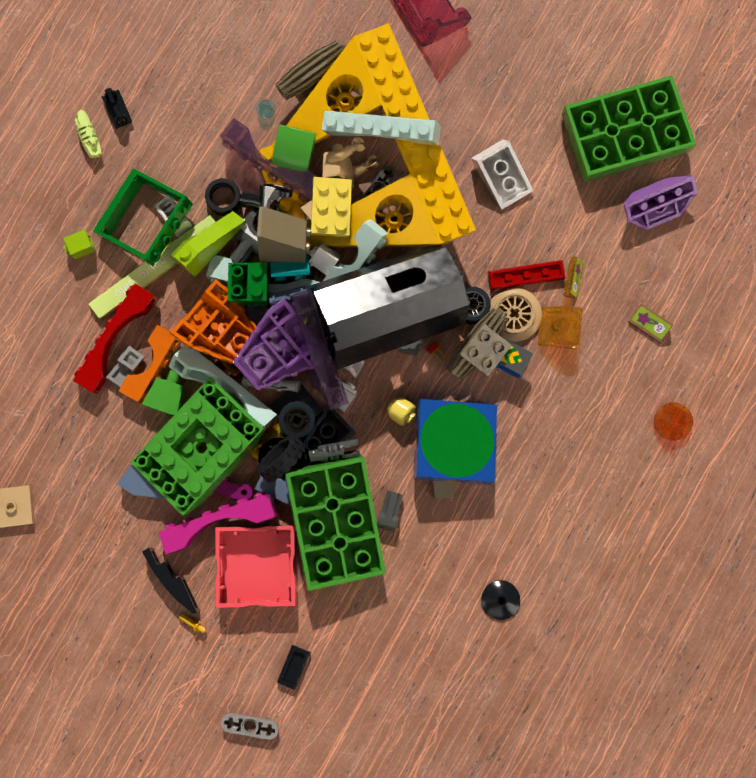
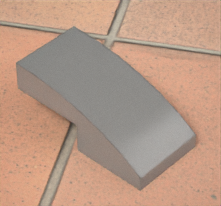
M129 346L119 357L117 365L107 375L106 379L120 389L127 375H134L145 356Z

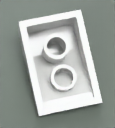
M501 140L471 158L478 174L501 210L533 191L510 141Z

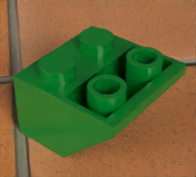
M228 263V302L248 306H269L270 268L268 264Z

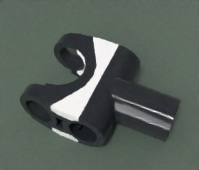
M264 183L260 184V194L243 191L240 195L239 203L241 207L257 210L258 216L259 207H266L281 212L279 206L281 199L291 198L293 191L283 186Z

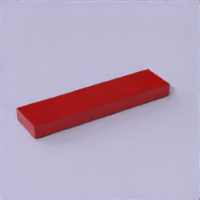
M563 260L488 271L491 291L566 279Z

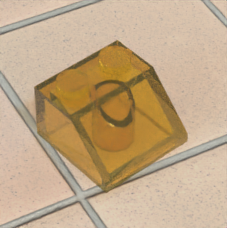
M570 306L542 307V320L539 326L537 345L576 349L580 342L583 308Z

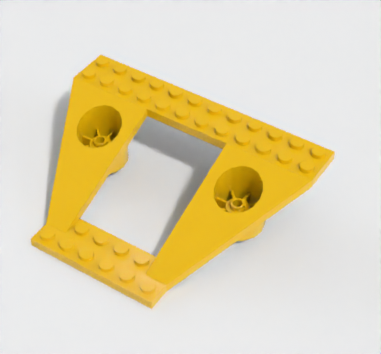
M389 23L354 36L286 126L317 133L316 144L331 136L322 131L324 111L339 109V112L369 115L382 108L385 116L429 120ZM342 90H349V92L342 93ZM339 91L338 97L333 96V94ZM352 91H354L355 93H357L358 96L353 97V96L351 95V94H352ZM329 99L335 101L336 104L329 107ZM361 100L358 106L354 104L355 102ZM395 139L409 175L351 204L349 238L311 235V240H307V243H310V248L319 247L322 242L328 247H358L354 239L355 234L365 221L372 219L376 223L377 216L385 221L379 224L381 228L386 226L387 233H389L385 238L387 242L383 247L440 246L476 232L440 143L439 145H428ZM275 141L272 145L255 151V156L266 183L283 186L293 191L291 198L281 199L279 204L281 212L306 220L302 215L301 207L312 200V195L303 173L271 165ZM389 206H398L397 211H391ZM387 207L388 213L386 215L379 213ZM401 207H402V208L405 209L408 213L402 215L399 211H400V209H401ZM411 216L412 221L409 225L403 223V219ZM307 221V228H311L310 223ZM401 226L405 227L404 230H402L401 232L399 231L401 229Z

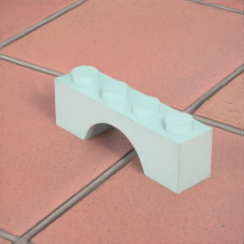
M372 219L365 221L354 236L358 245L356 261L352 265L339 263L333 266L323 281L364 268L367 263L370 264L376 257L374 253L377 249L380 250L387 242L385 238L389 233Z

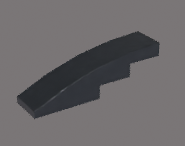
M153 547L143 550L142 553L152 571L171 595L191 613L199 612L200 609L185 577L180 576L176 578L169 562L160 563Z

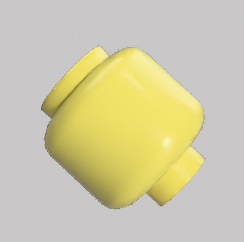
M404 397L393 399L388 406L389 417L401 426L408 423L412 424L417 417L415 414L416 406Z

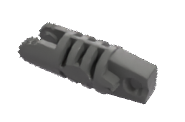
M358 439L318 446V449L309 451L310 462L321 461V463L361 456L359 450L344 452V448L358 445Z

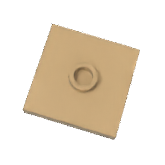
M26 485L0 489V528L35 524L32 486Z

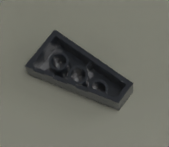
M330 404L327 405L325 411L305 439L303 444L306 448H304L305 451L302 453V457L290 469L321 463V461L310 462L309 451L316 450L321 445L350 440L356 434Z

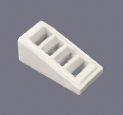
M166 196L154 206L163 219L167 221L169 218L167 215L174 210L176 203L173 199ZM169 204H172V205H171L169 208H167L165 211H162V210H163L165 207H167ZM186 217L182 220L180 228L175 231L177 237L192 227Z

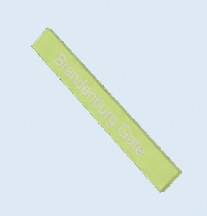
M209 215L165 247L159 261L153 267L147 263L142 264L90 302L89 306L98 318L102 320L114 311L117 305L124 301L127 289L133 286L134 283L145 288L178 263L169 255L183 241L213 224L215 220Z

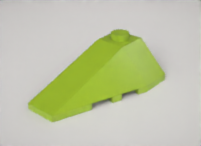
M232 211L183 241L169 256L196 277L247 222Z

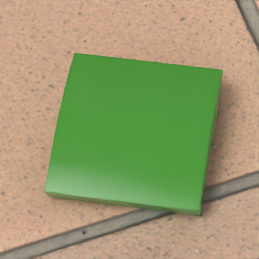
M279 125L271 165L308 173L317 133Z

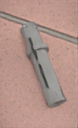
M244 375L242 377V387H254ZM283 378L280 382L267 386L264 389H274L277 392H282L283 390L299 392L301 383L300 380Z

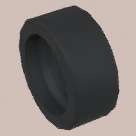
M220 178L208 185L205 191V200L213 213L218 216H226L232 211L236 212L239 209L241 193L235 182ZM228 187L234 193L233 203L224 208L216 206L212 199L214 192L219 188Z

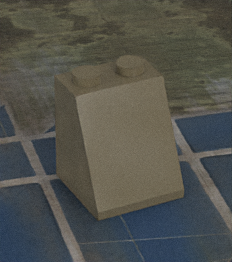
M259 207L257 242L260 262H306V255H310V243H307V240H311V228H307V220L266 207Z

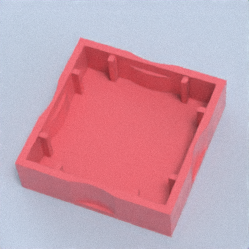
M295 526L215 527L217 559L216 608L297 605Z

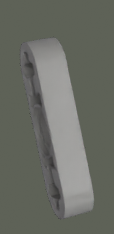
M228 713L221 721L222 729L228 733L271 740L279 732L278 723L266 718ZM230 717L233 718V722L239 723L240 719H243L241 723V730H238L239 725L235 724L231 728L228 727L229 724L226 723V721H228ZM251 720L255 723L256 728L254 731L249 732L245 729L246 721ZM259 722H262L263 724L261 727L267 728L268 725L271 724L272 729H275V731H273L271 735L267 734V730L261 729L260 733H257L260 727Z

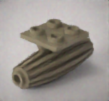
M335 40L315 50L291 67L275 84L282 97L288 100L301 94L306 100L344 50L345 45Z
M499 307L497 310L492 308L473 327L458 347L447 370L461 381L476 367L489 377L512 346L500 336L508 321V318H506L507 313Z

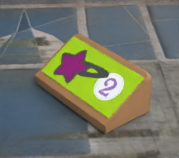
M643 304L638 306L628 321L658 342L664 339L673 326L671 322Z

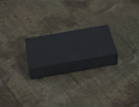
M292 644L277 683L295 690L310 651Z

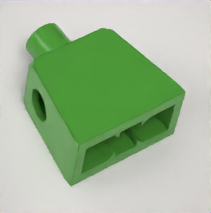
M170 370L167 380L157 377L142 405L174 416L183 406L186 390L184 386L178 384L180 375Z

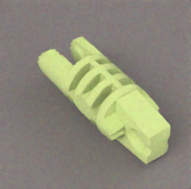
M80 110L77 112V117L74 121L82 145L89 158L100 157L102 152L93 125L86 112Z

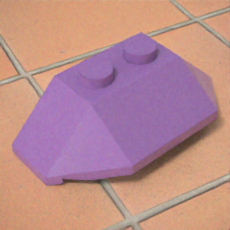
M694 176L665 178L632 192L623 204L627 221L648 230L681 216L691 203L693 197L695 198L698 194Z

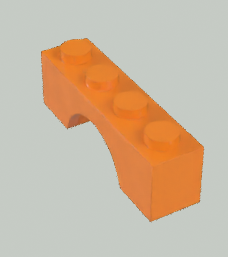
M156 325L148 339L154 355L151 366L141 374H128L118 390L141 404L156 378H161L160 373L163 368H167L172 352H176L180 346L179 340L173 337L170 331L159 325Z

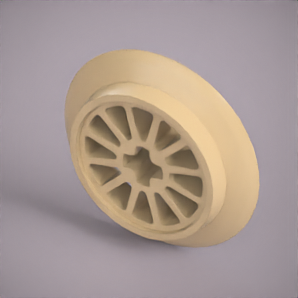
M521 288L504 289L497 293L490 301V310L492 308L497 310L498 307H501L507 311L506 318H508V322L500 334L502 338L512 342L522 341L531 337L539 328L542 320L541 306L537 298L529 291ZM508 299H514V306L511 305ZM516 299L522 300L518 306H516ZM506 301L509 308L504 306L502 303ZM523 302H525L527 306L520 309ZM528 308H529L530 311H531V313H524V312H523L524 310H526V309H528ZM513 310L515 312L518 310V318L515 316L511 318L510 311ZM522 316H530L531 318L528 321ZM520 320L527 323V325L523 327ZM510 322H513V329L507 328ZM515 322L518 323L520 329H515Z

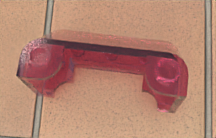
M393 0L417 42L422 47L431 45L463 28L472 19L464 7L454 10L449 0Z

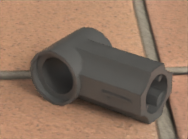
M387 490L383 508L380 510L377 520L378 528L395 532L399 517L398 512L403 498L402 494Z

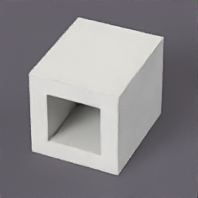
M322 242L319 247L315 246L311 251L310 256L312 258L309 263L327 275L338 262L341 255Z

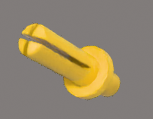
M183 613L179 616V619L191 626L194 632L197 630L202 634L205 632L206 628L201 626V621L196 622Z

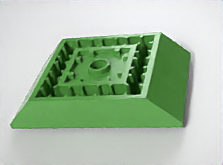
M209 377L130 463L182 516H185L202 505L224 479L254 450L265 428L212 377ZM202 443L207 445V450L204 453H200L198 450L199 445Z

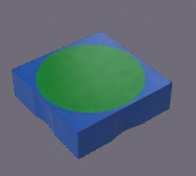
M420 399L417 403L416 413L417 446L414 453L413 479L428 481L454 480L462 483L485 485L494 483L497 405Z

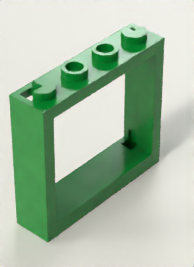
M133 168L93 232L105 241L153 267L159 261L165 247L170 244L172 236L180 228L182 220L190 212L193 203L184 194ZM143 184L178 202L146 254L110 236Z

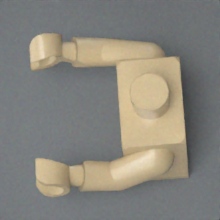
M355 137L352 140V145H347L344 148L341 144H333L331 147L332 151L323 154V177L352 180V190L354 189L353 177H359L369 167H378L379 163L377 161L372 164V160L376 159L377 156L371 155L365 163L362 162L358 166H353L348 156L353 154L355 150L363 151L365 147L361 143H364V141L360 137Z

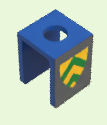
M505 339L512 346L496 367L516 378H520L533 353Z

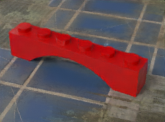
M136 283L130 286L126 291L124 301L117 305L115 315L107 321L105 331L96 338V345L93 350L86 354V361L82 367L80 366L76 370L73 381L88 391L98 394L107 380L108 356L115 338L130 322L149 314L158 297Z

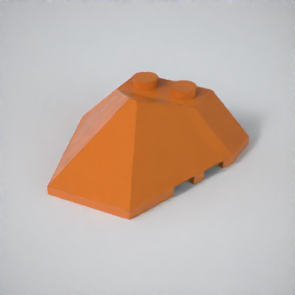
M215 279L204 292L201 299L184 319L179 321L170 334L187 347L234 364V359L257 326L253 321H250L244 313L245 310L242 306H239L238 303L228 302V288Z

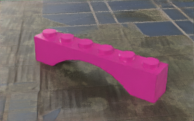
M266 491L254 495L255 499L248 501V498L236 501L237 505L235 506L223 505L218 507L219 511L217 512L206 511L200 514V518L194 519L189 517L182 520L183 524L176 526V523L164 526L165 530L160 531L159 535L165 554L190 547L194 539L205 528L222 519L241 518L260 523L279 517L273 494H266Z

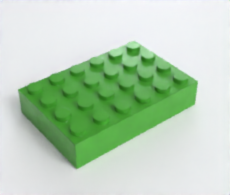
M672 75L566 105L561 114L584 183L689 153L696 145Z
M361 455L290 469L287 473L285 472L308 591L386 574L365 458Z

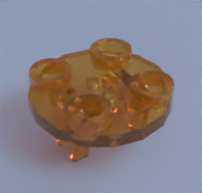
M677 402L667 403L656 411L653 426L663 438L677 441L686 437L691 432L693 417L689 409Z

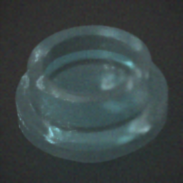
M263 99L258 102L256 111L259 116L268 118L274 114L275 107L272 101Z

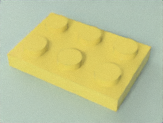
M313 177L311 235L349 238L352 180Z

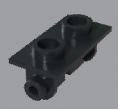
M112 88L105 89L102 99L115 129L132 123L133 121L119 89L116 91L112 90Z

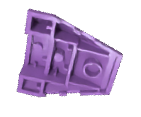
M283 298L266 312L233 363L257 390L280 382L283 378L293 377L306 369L316 368L330 355L296 311Z

